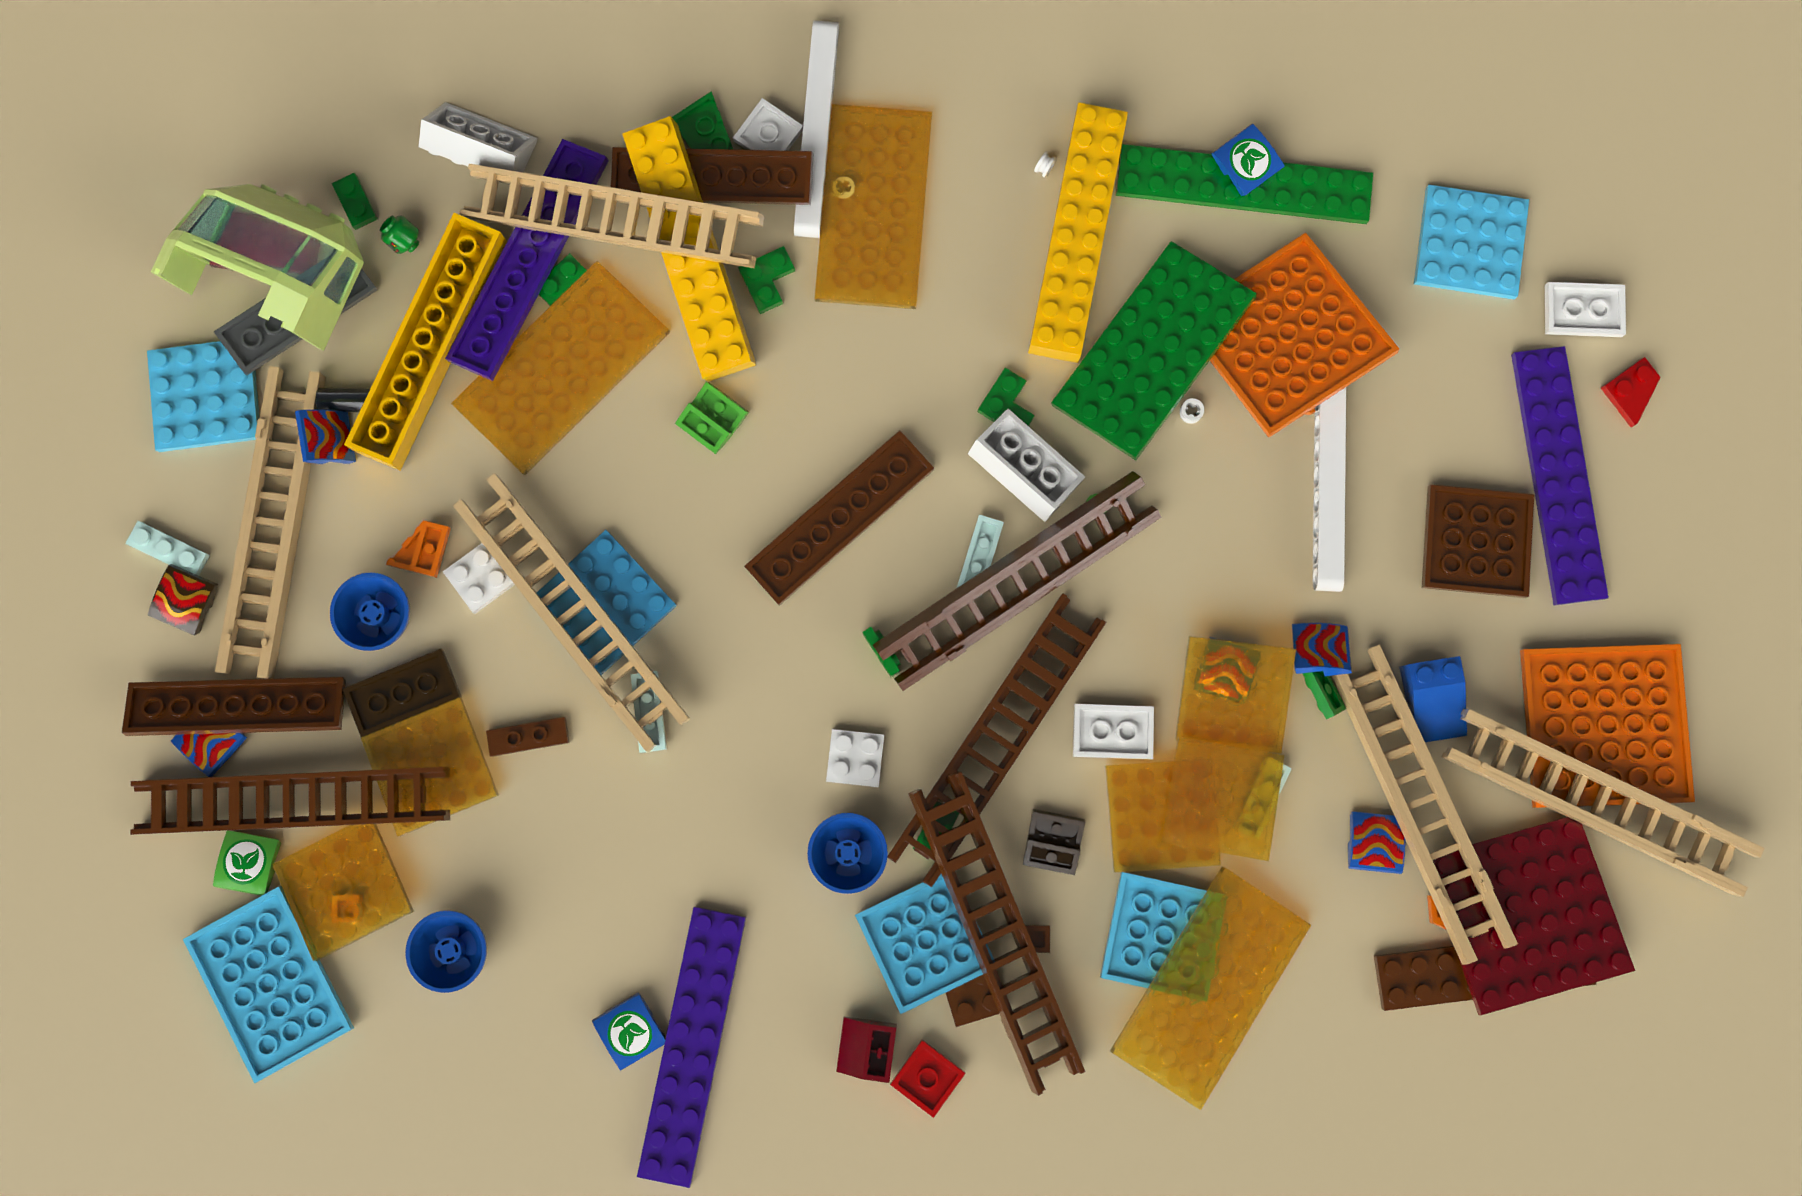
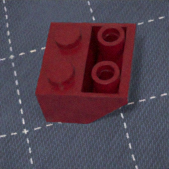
M843 1017L836 1072L862 1080L889 1083L897 1024Z

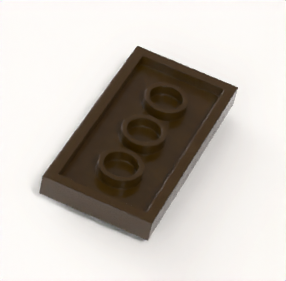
M438 649L343 688L361 738L368 737L462 698L443 649Z

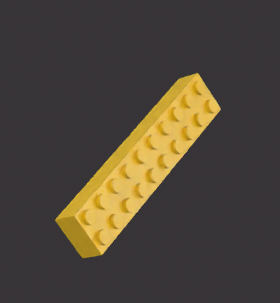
M1078 102L1028 350L1029 354L1078 363L1081 357L1128 112Z
M671 116L622 133L642 193L703 203L678 124ZM646 207L649 217H651L652 208ZM665 210L660 240L671 241L677 212ZM689 214L684 244L696 246L701 216ZM711 231L708 248L718 249L713 231ZM661 252L702 378L710 382L756 366L724 264Z
M453 213L345 441V446L354 452L401 471L451 364L445 358L507 244L500 231Z

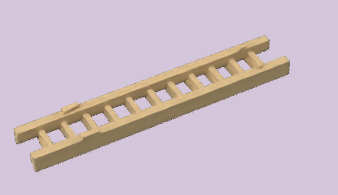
M475 164L468 165V169L471 170L470 176L487 180L482 198V208L464 206L463 210L460 209L459 214L466 218L755 268L756 257L735 253L733 249L739 223L763 227L765 216L759 212ZM499 182L510 184L505 213L493 211ZM522 186L534 188L528 217L517 215ZM545 190L558 192L552 221L540 219ZM569 194L581 196L576 225L564 223ZM593 198L605 200L600 229L587 227ZM617 202L629 204L624 233L611 231ZM640 206L652 208L647 237L635 235ZM665 210L677 212L671 241L660 240ZM689 214L701 216L696 246L684 244ZM714 219L726 220L721 250L708 248Z
M269 366L260 419L258 418L255 433L254 454L215 672L231 674L234 654L260 657L257 671L258 678L274 679L311 463L303 462L299 435L297 444L271 440L274 425L297 427L296 418L276 416L278 400L304 403L303 410H319L316 407V392L318 388L325 387L326 377L320 372H309L306 394L291 390L284 392L280 391L284 370L279 367ZM269 451L294 452L293 469L267 466ZM265 474L290 477L288 495L263 492ZM261 500L287 503L284 520L258 517ZM256 525L282 528L280 544L254 542ZM252 551L278 554L275 570L250 567ZM247 577L273 580L271 595L245 592ZM243 603L269 606L266 621L240 618ZM238 628L264 631V637L261 640L262 647L237 644Z
M494 473L486 480L500 496L501 499L478 517L462 499L455 503L453 507L644 750L650 752L656 744L643 727L647 724L651 725L663 715L662 712L666 709L669 710L680 725L688 722L690 717L501 478ZM509 508L517 519L492 537L485 526ZM525 528L533 539L508 557L501 546ZM541 548L549 559L524 578L516 566ZM556 568L565 580L543 598H540L532 586ZM569 588H572L581 600L556 618L547 606ZM587 607L597 620L572 639L563 625ZM603 627L613 641L592 658L588 659L579 645ZM619 647L629 662L605 680L594 666ZM635 668L645 682L621 701L611 686ZM651 688L661 700V703L637 721L627 707Z
M1380 644L1368 649L1367 652L1376 670L1351 680L1348 674L1332 675V678L1462 965L1470 964L1478 959L1469 942V936L1471 938L1488 932L1489 928L1494 927L1504 948H1510L1518 943ZM1381 680L1387 694L1361 704L1356 689ZM1392 704L1398 718L1372 728L1366 714ZM1403 728L1409 743L1383 753L1377 738ZM1414 752L1421 768L1395 778L1388 762ZM1425 776L1432 794L1406 803L1399 786ZM1436 800L1444 818L1417 828L1410 810ZM1447 825L1455 844L1429 854L1421 835ZM1459 850L1467 869L1441 879L1433 860ZM1470 875L1479 894L1452 904L1444 885ZM1482 901L1490 919L1464 929L1456 911Z
M1471 709L1462 710L1461 719L1477 726L1478 729L1466 754L1454 748H1447L1446 752H1443L1442 758L1734 896H1745L1748 887L1725 877L1724 873L1730 865L1735 848L1753 857L1761 858L1764 847ZM1489 733L1502 738L1491 765L1478 760ZM1514 744L1526 749L1515 777L1502 771ZM1538 756H1541L1551 762L1540 787L1537 788L1528 784L1527 781ZM1563 767L1576 773L1565 801L1551 795ZM1588 779L1601 785L1590 812L1577 807ZM1612 790L1625 796L1614 824L1600 818ZM1636 802L1650 808L1639 835L1625 829ZM1661 814L1674 819L1663 847L1650 841ZM1686 825L1699 831L1688 858L1674 853ZM1710 837L1723 842L1712 870L1699 864Z

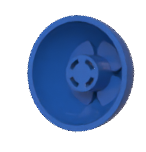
M362 573L345 581L336 591L330 606V621L336 635L348 646L363 651L380 650L396 642L407 628L410 618V605L404 590L393 579L379 573Z
M840 813L827 818L815 829L808 844L807 854L810 869L823 886L837 893L852 894L869 888L880 878L887 863L888 851L885 837L874 822L859 814Z
M456 911L432 913L419 921L408 937L405 951L407 966L414 979L431 991L440 993L458 991L472 983L484 967L487 957L485 935L480 926L463 913Z

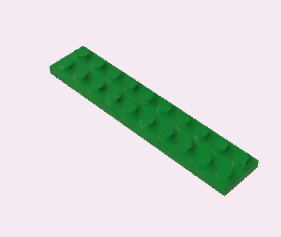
M1122 144L1116 196L1367 225L1370 218L1373 173L1283 162L1285 167L1247 195L1241 196L1229 175L1222 173L1212 154Z

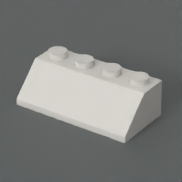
M446 102L421 119L419 148L427 150L432 155L448 158L455 164L466 166L475 164L523 173L537 143V138Z
M1009 409L975 441L968 453L1044 522L1063 504L1085 478L1081 472Z

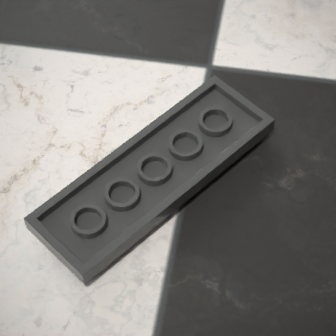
M336 253L296 279L312 286ZM346 257L324 291V295L334 302L337 301L354 261L349 257ZM362 268L341 314L377 291ZM265 299L214 331L246 376L302 340L299 336L282 328V321L270 316L269 320L258 316Z

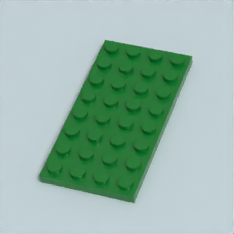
M1171 241L1051 402L1052 406L1136 461L1255 300L1257 293Z

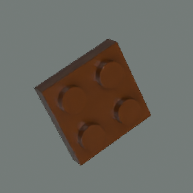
M984 975L946 992L956 1027L999 1014Z

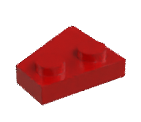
M1644 357L1601 387V390L1629 426L1633 427L1638 424L1661 377Z

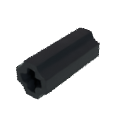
M318 388L316 392V407L319 410L360 412L370 389Z

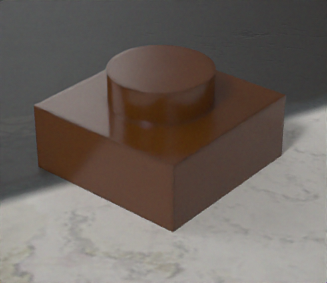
M1025 925L1036 953H1050V925Z

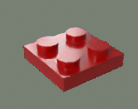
M922 1039L890 1085L934 1118L966 1073Z

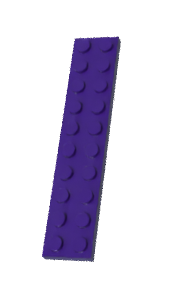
M562 139L543 176L597 185L609 160L605 155ZM545 190L540 219L552 221L558 192ZM569 194L564 223L576 224L581 196ZM532 197L521 216H529ZM515 227L445 358L448 362L491 381L494 380L569 236Z
M1563 346L1514 352L1511 357L1553 606L1608 599L1566 348Z
M693 907L639 1163L638 1178L686 1188L691 1187L746 917Z

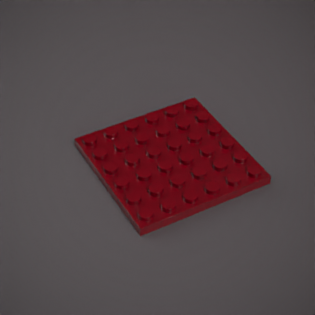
M1566 817L1472 844L1483 869L1494 888L1493 891L1518 943L1510 948H1504L1494 927L1489 928L1488 932L1476 937H1468L1478 960L1470 964L1462 965L1461 963L1478 1015H1485L1636 971L1582 823ZM1459 850L1433 860L1441 879L1467 869ZM1470 875L1444 885L1452 904L1479 894ZM1482 901L1456 911L1464 929L1490 919Z

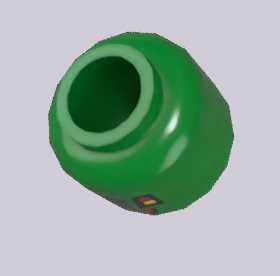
M402 215L388 217L380 227L382 232L381 240L397 254H402L406 251L411 253L420 243L417 240L419 229Z

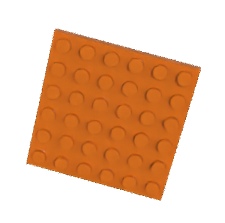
M1304 233L1234 279L1256 292L1257 295L1210 359V362L1269 438L1397 354L1399 347L1307 233Z
M1681 644L1520 650L1526 733L1528 737L1668 803L1695 802ZM1538 756L1530 774V784L1532 786L1540 787L1551 761ZM1563 767L1551 795L1565 801L1576 773ZM1588 779L1577 806H1593L1601 785ZM1612 790L1606 805H1622L1625 796ZM1532 800V808L1546 807Z

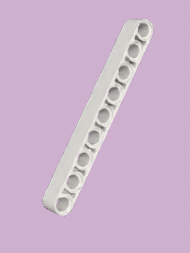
M813 20L801 145V151H812L814 154L811 205H796L794 236L820 238L839 22Z
M1346 387L1315 407L1314 591L1341 592L1344 586Z

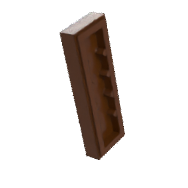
M566 717L486 731L490 757L570 743Z

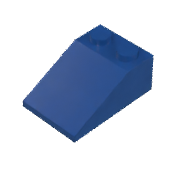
M1461 657L1425 661L1399 667L1405 700L1424 741L1432 742L1467 736V722L1461 719V712L1463 709H1466V683Z

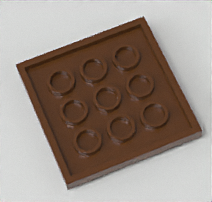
M1429 485L1427 489L1422 588L1518 598L1529 597L1534 494Z

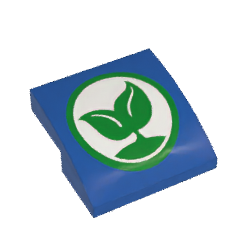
M1250 124L1211 153L1222 173L1229 175L1241 196L1247 195L1285 167L1274 148L1254 124Z
M639 992L592 1020L603 1044L620 1071L660 1048L666 1041V1036L654 1020L652 1011Z

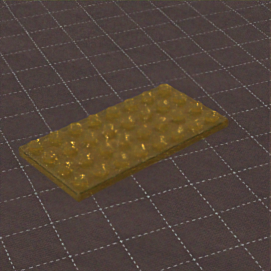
M832 104L815 302L916 309L932 112Z
M596 261L513 342L493 381L479 375L451 404L523 475H526L670 331L608 270Z
M1221 867L1110 1052L1201 1110L1311 927V924L1229 869Z

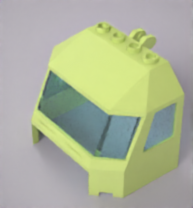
M252 184L205 189L202 196L166 238L151 273L192 295L206 264L209 265L213 261L227 269L234 270L270 285L271 288L258 316L269 320L270 316L282 321V328L289 330L324 351L364 264L354 234L344 224L345 219L333 213H330L329 216L321 213L322 210L309 203L306 206L298 204L299 200L290 195L278 196L276 195L277 191L263 184L260 188Z

